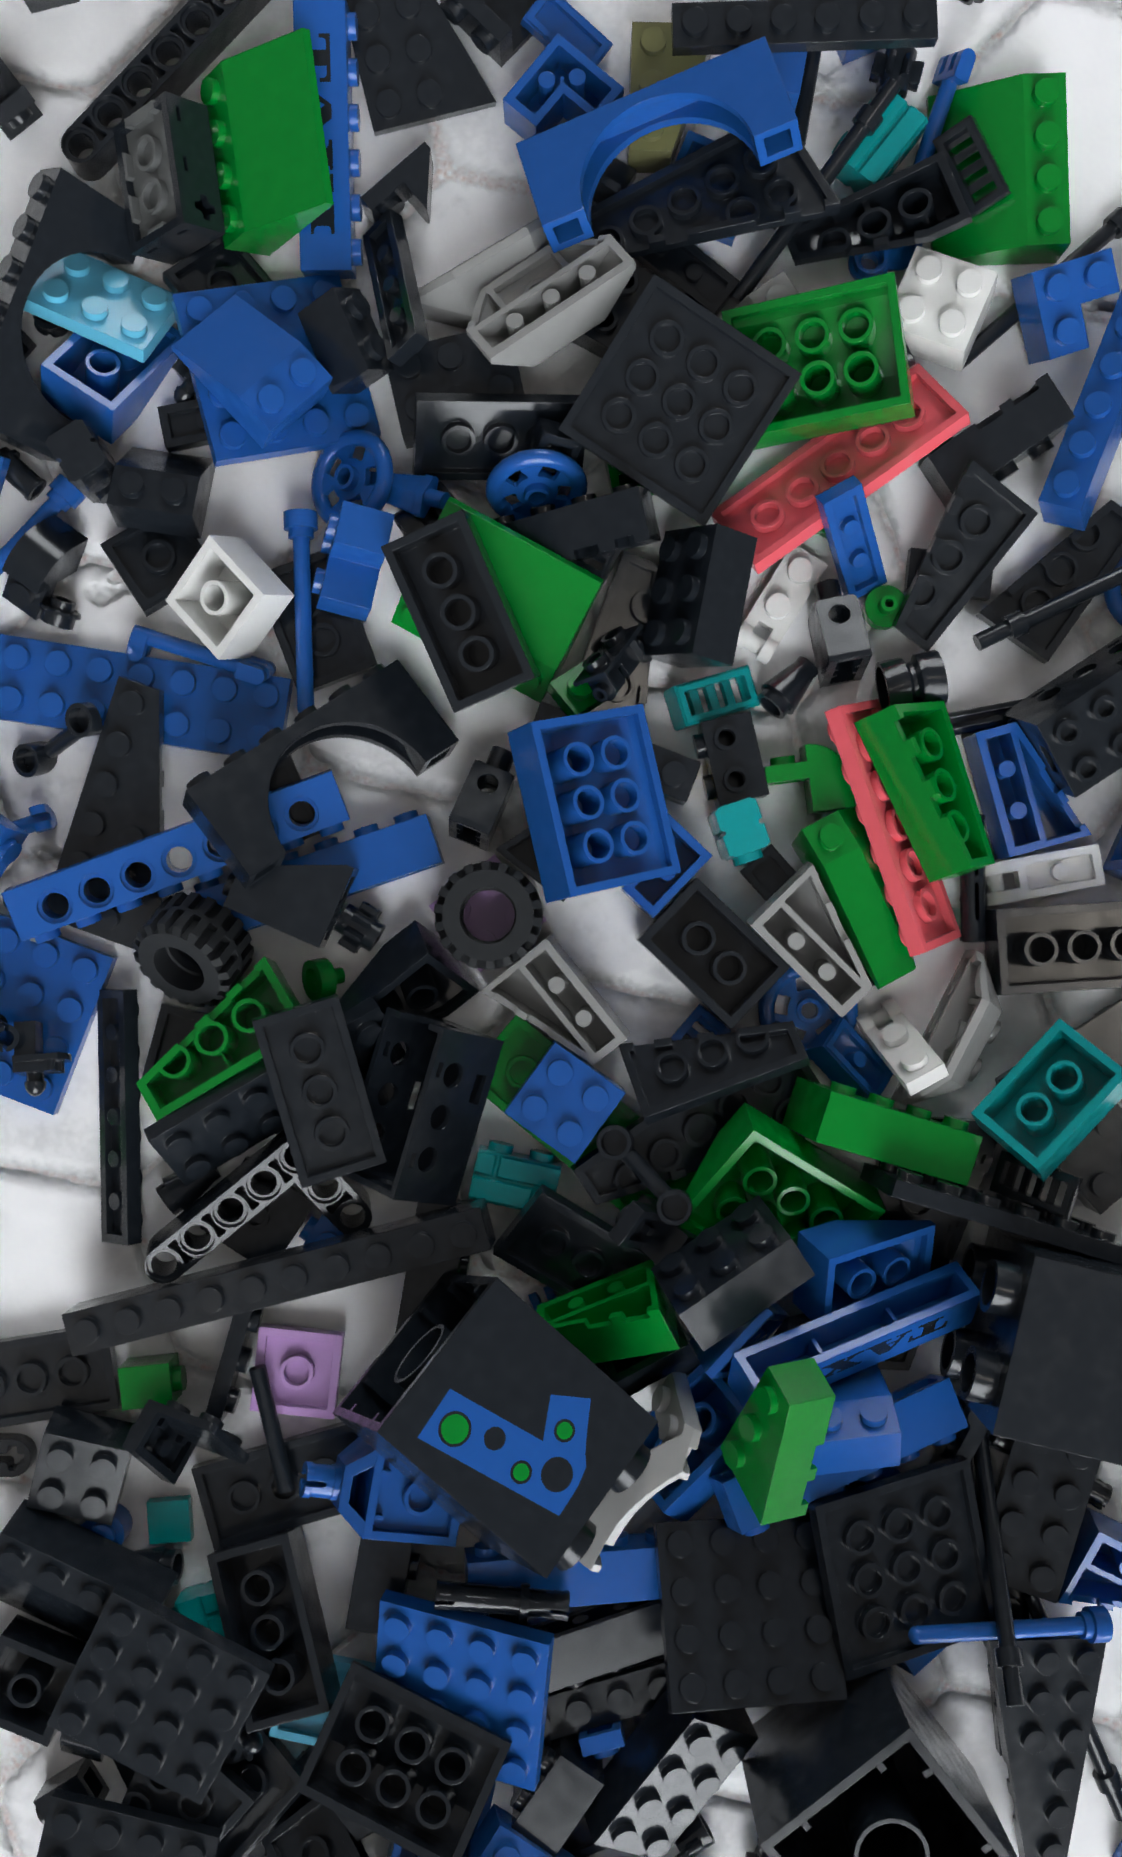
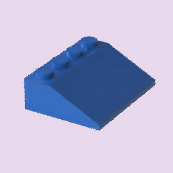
M643 704L533 721L507 733L546 903L681 873Z

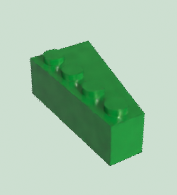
M945 702L894 704L854 722L929 883L955 878L995 864Z
M264 956L254 966L255 969L226 994L227 997L209 1014H205L194 1025L195 1028L179 1044L176 1043L136 1083L157 1121L263 1060L252 1019L300 1005L275 961Z
M797 1076L782 1125L817 1143L968 1186L983 1139L982 1136L968 1131L969 1122L948 1115H944L941 1122L931 1119L932 1111L912 1104H907L906 1110L893 1107L895 1100L870 1092L869 1097L865 1098L855 1095L857 1088L832 1081L831 1085L827 1086Z

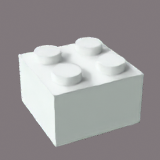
M916 246L898 288L905 342L912 355L962 372L994 298L998 272Z
M209 535L165 601L218 660L250 658L295 595L242 537Z

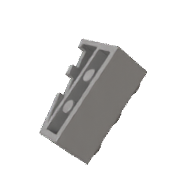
M552 934L480 991L515 1012L514 1014L534 1024L549 1034V1037L593 1065L627 1040L630 1033Z

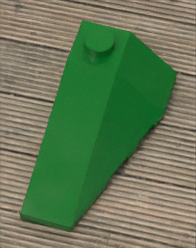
M856 807L837 810L801 829L791 846L803 865L807 861L814 865L848 938L877 989L879 990L916 969L914 957H910L907 947L900 940L898 933L899 924L893 906L888 903L885 897V884L878 865L874 863L871 857L870 841L864 825L857 817Z

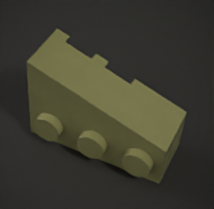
M632 22L629 94L683 72L702 62L710 60L711 55L672 56L671 22ZM686 124L672 125L652 131L628 146L627 165L636 169L637 173H655L672 164Z

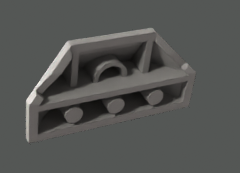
M539 217L426 285L419 287L418 291L424 318L466 329L469 321H471L481 288L549 244Z
M611 234L599 235L598 239L589 238L556 253H553L550 244H548L481 288L471 321H469L466 328L467 335L491 364L535 367L607 318L636 270V262Z
M965 950L922 1035L944 1062L949 1075L912 1096L909 1095L899 1082L891 1099L905 1106L907 1104H915L964 1088L967 1080L972 1082L982 1066V1059L979 1056L986 1043L991 1044L997 1037L1001 1028V1022L998 1019L1002 1013L984 954L976 950Z

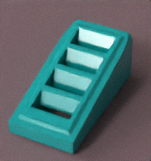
M748 665L679 684L664 691V699L675 731L760 705ZM735 679L742 702L736 703L729 680ZM715 684H719L725 704L724 707L720 706L714 687ZM699 689H702L704 698L709 710L707 712H704L701 700L697 691Z

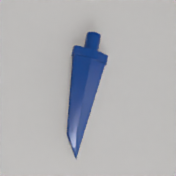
M371 471L370 485H375L376 472ZM393 473V484L386 503L409 512L415 517L425 518L431 507L443 510L451 495L448 492L437 490L439 480L436 476Z

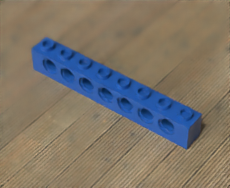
M332 769L285 785L268 793L270 818L274 825V831L285 851L305 844L303 837L319 831L321 838L345 829L343 822L350 819ZM305 801L312 805L315 815L310 822L299 824L291 818L290 807L295 802ZM191 820L16 885L2 892L1 895L21 941L35 938L36 943L40 944L62 935L60 928L75 922L78 929L102 920L101 912L117 907L118 912L123 913L143 905L141 899L143 896L157 892L159 898H163L183 890L182 882L198 876L200 883L217 878L224 874L222 867L227 864L211 848L209 840L195 821ZM174 847H184L189 850L193 859L192 865L185 869L175 867L169 858L170 850ZM134 862L146 864L151 870L150 882L140 884L133 881L129 875L130 865ZM99 877L107 881L110 886L108 898L99 899L90 893L88 884L91 878ZM51 893H60L66 897L69 903L67 913L57 914L49 908L48 897Z

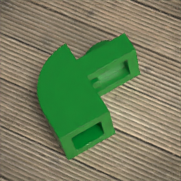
M804 744L799 748L801 762H795L794 755L781 756L769 759L770 766L763 767L768 786L803 782L807 815L856 807L851 787L842 775L840 755L828 747L818 744Z

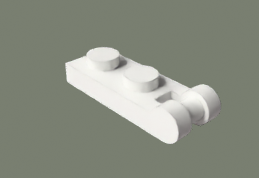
M800 546L785 555L741 625L737 647L739 649H742L743 646L757 654L755 659L766 665L810 596L814 585L818 583L828 567V564ZM757 624L771 632L767 640L752 632Z
M1099 844L998 861L985 867L988 893H986V906L1106 885ZM1013 872L1016 888L1005 890L1002 874Z
M892 997L880 1003V1009L871 1014L864 1012L856 1018L857 1025L864 1037L910 1096L949 1075L944 1062L902 1013ZM889 1022L891 1023L890 1025L886 1026L884 1029L879 1030L880 1027H882V1026L888 1024Z

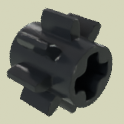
M915 48L886 49L885 54L876 52L869 77V82L877 83L876 93L888 77L895 79L902 88L898 95L903 99L906 98L908 90L917 92L925 63L923 61H916L918 53Z
M363 901L359 908L349 903L333 929L342 935L337 944L354 954H357L361 947L370 952L386 928V925L378 920L382 911L366 901Z

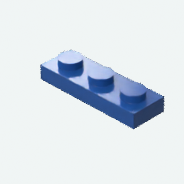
M853 475L815 496L843 595L855 594L857 598H860L887 583L863 486Z

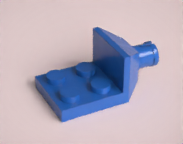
M358 1437L337 1455L336 1464H317L311 1461L303 1463L301 1473L306 1474V1478H300L299 1481L300 1498L314 1497L331 1500L339 1513L362 1539L456 1547L460 1523L361 1437Z

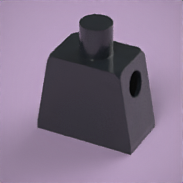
M838 579L820 581L814 585L817 601L813 603L808 618V628L815 664L818 669L817 675L820 688L861 680L873 654L858 598L855 594L842 596Z
M493 746L486 763L480 760L474 761L449 816V836L488 851L513 790L515 776L509 773L514 762L511 751L499 746ZM488 788L493 790L494 792L484 793L481 790Z

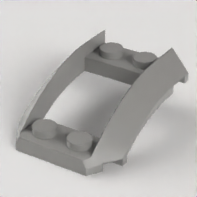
M672 1372L668 1376L631 1395L647 1412L655 1411L659 1427V1438L662 1440V1444L650 1450L649 1462L636 1482L620 1493H615L610 1489L589 1518L596 1525V1535L590 1548L579 1562L590 1571L599 1573L602 1567L600 1552L604 1545L614 1546L624 1527L650 1498L677 1479L687 1481L691 1474L687 1457L692 1449H698L702 1429L688 1379L684 1373Z

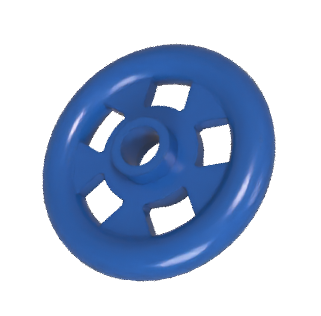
M363 429L345 431L339 437L340 442L325 448L319 455L312 474L311 494L314 507L326 524H328L330 513L339 515L343 500L348 502L362 500L363 506L382 510L385 506L393 484V462L388 447L373 432ZM356 447L365 448L362 460L353 458ZM339 458L341 463L337 467L334 476L330 474L331 470ZM376 468L375 485H370L371 471L369 469ZM333 490L339 497V501L334 506H332L329 500V494Z
M528 449L504 458L492 469L486 481L485 493L489 505L500 517L514 514L515 520L531 516L530 509L532 507L555 504L557 509L572 505V498L586 495L588 483L582 467L568 455L550 449ZM548 467L558 471L552 476L550 472L541 469ZM518 471L522 472L517 482L508 479L512 474ZM558 486L570 487L568 495H557ZM516 494L520 502L511 504L505 497Z
M790 967L759 1000L758 1017L760 1025L772 1024L775 1021H793L795 1027L806 1032L801 1040L806 1049L809 1043L818 1036L816 1030L821 1028L827 1019L832 1022L839 1015L833 1009L830 1010L829 1005L815 990L804 989L797 991L796 979L801 978V976ZM778 995L790 997L786 1015L775 1013V1003ZM808 1002H812L816 1007V1013L811 1018H805L801 1012L803 1005ZM858 1003L843 1016L854 1029L857 1023L856 1018L858 1017Z

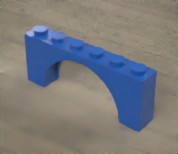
M765 36L516 143L541 225L553 253L594 237L591 207L601 176L622 150L652 131L678 124H705L718 127L742 140L751 149L760 167L803 149L797 116Z

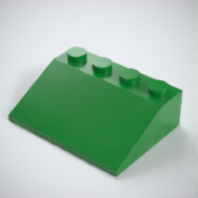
M300 28L222 60L202 80L200 95L203 104L208 109L222 213L224 216L225 234L223 235L224 248L227 250L270 256L334 205L310 30Z
M1066 72L1023 73L957 89L941 134L967 116L972 115L975 117L1010 188L1011 194L975 218H972V223L931 241V250L978 266L1057 263L1071 244ZM936 95L929 96L926 100L927 119H929ZM969 137L951 151L955 156L974 142ZM979 151L958 164L961 171L982 158ZM983 167L965 179L967 185L970 186L989 173L987 167ZM994 181L972 194L975 202L997 188Z
M895 272L721 311L723 321L802 374L754 450L916 417Z
M450 497L438 520L461 509L471 514L540 674L539 677L513 689L541 703L548 693L546 690L549 683L559 676L604 579ZM401 595L391 622L421 638Z
M744 1102L718 1132L689 1184L686 1193L692 1199V1214L686 1222L678 1226L698 1236L704 1229L714 1226L733 1213L739 1205L749 1202L759 1195L797 1246L798 1231L833 1220H878L886 1212L877 1188L860 1179V1172Z

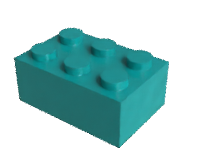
M1059 1018L971 1114L982 1130L1044 1182L1122 1099V1067Z

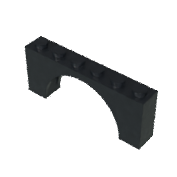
M61 167L40 170L32 178L28 187L30 199L26 210L19 216L13 227L12 235L15 239L11 250L0 263V440L40 460L54 462L58 461L45 444L47 437L72 421L59 413L45 399L28 370L22 347L21 329L23 311L29 293L45 270L60 259L72 254L83 253L92 255L112 265L134 264L136 258L130 251L125 209Z
M399 660L386 667L382 663L374 666L362 677L363 681L352 688L349 684L340 687L328 698L329 702L318 709L315 705L309 706L294 718L295 723L284 730L280 727L270 730L260 738V745L248 752L245 749L234 752L223 762V768L211 775L208 771L202 772L188 782L182 804L245 889L280 867L287 853L281 845L271 822L268 793L270 780L274 772L296 750L307 744L330 738L362 740L391 752L402 760L416 776H419L450 756L459 739Z

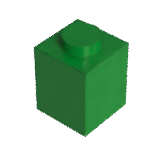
M178 1352L130 1357L118 1367L122 1411L143 1409L149 1399L166 1405L168 1400L177 1401L182 1395V1391L186 1390V1368L184 1365H179Z

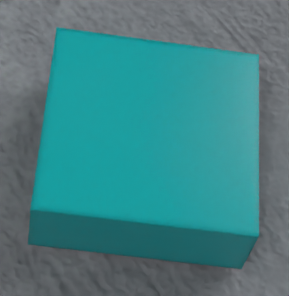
M191 1495L148 1499L146 1507L149 1545L192 1541L194 1538Z

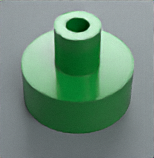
M890 585L879 586L872 590L865 598L862 606L866 622L878 630L893 628L892 624L905 598L904 594L896 587Z
M325 957L307 960L303 964L302 984L306 995L312 1001L336 994L337 984L345 982L343 968H334L332 963Z

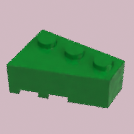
M651 1259L537 1305V1313L594 1364L680 1349L675 1309L651 1271V1268L656 1265Z
M814 1358L768 1366L720 1447L726 1465L732 1469L761 1526L803 1516L807 1512L809 1503L803 1499L807 1482L815 1480L817 1467L812 1464L815 1448L818 1445L824 1444L836 1397Z

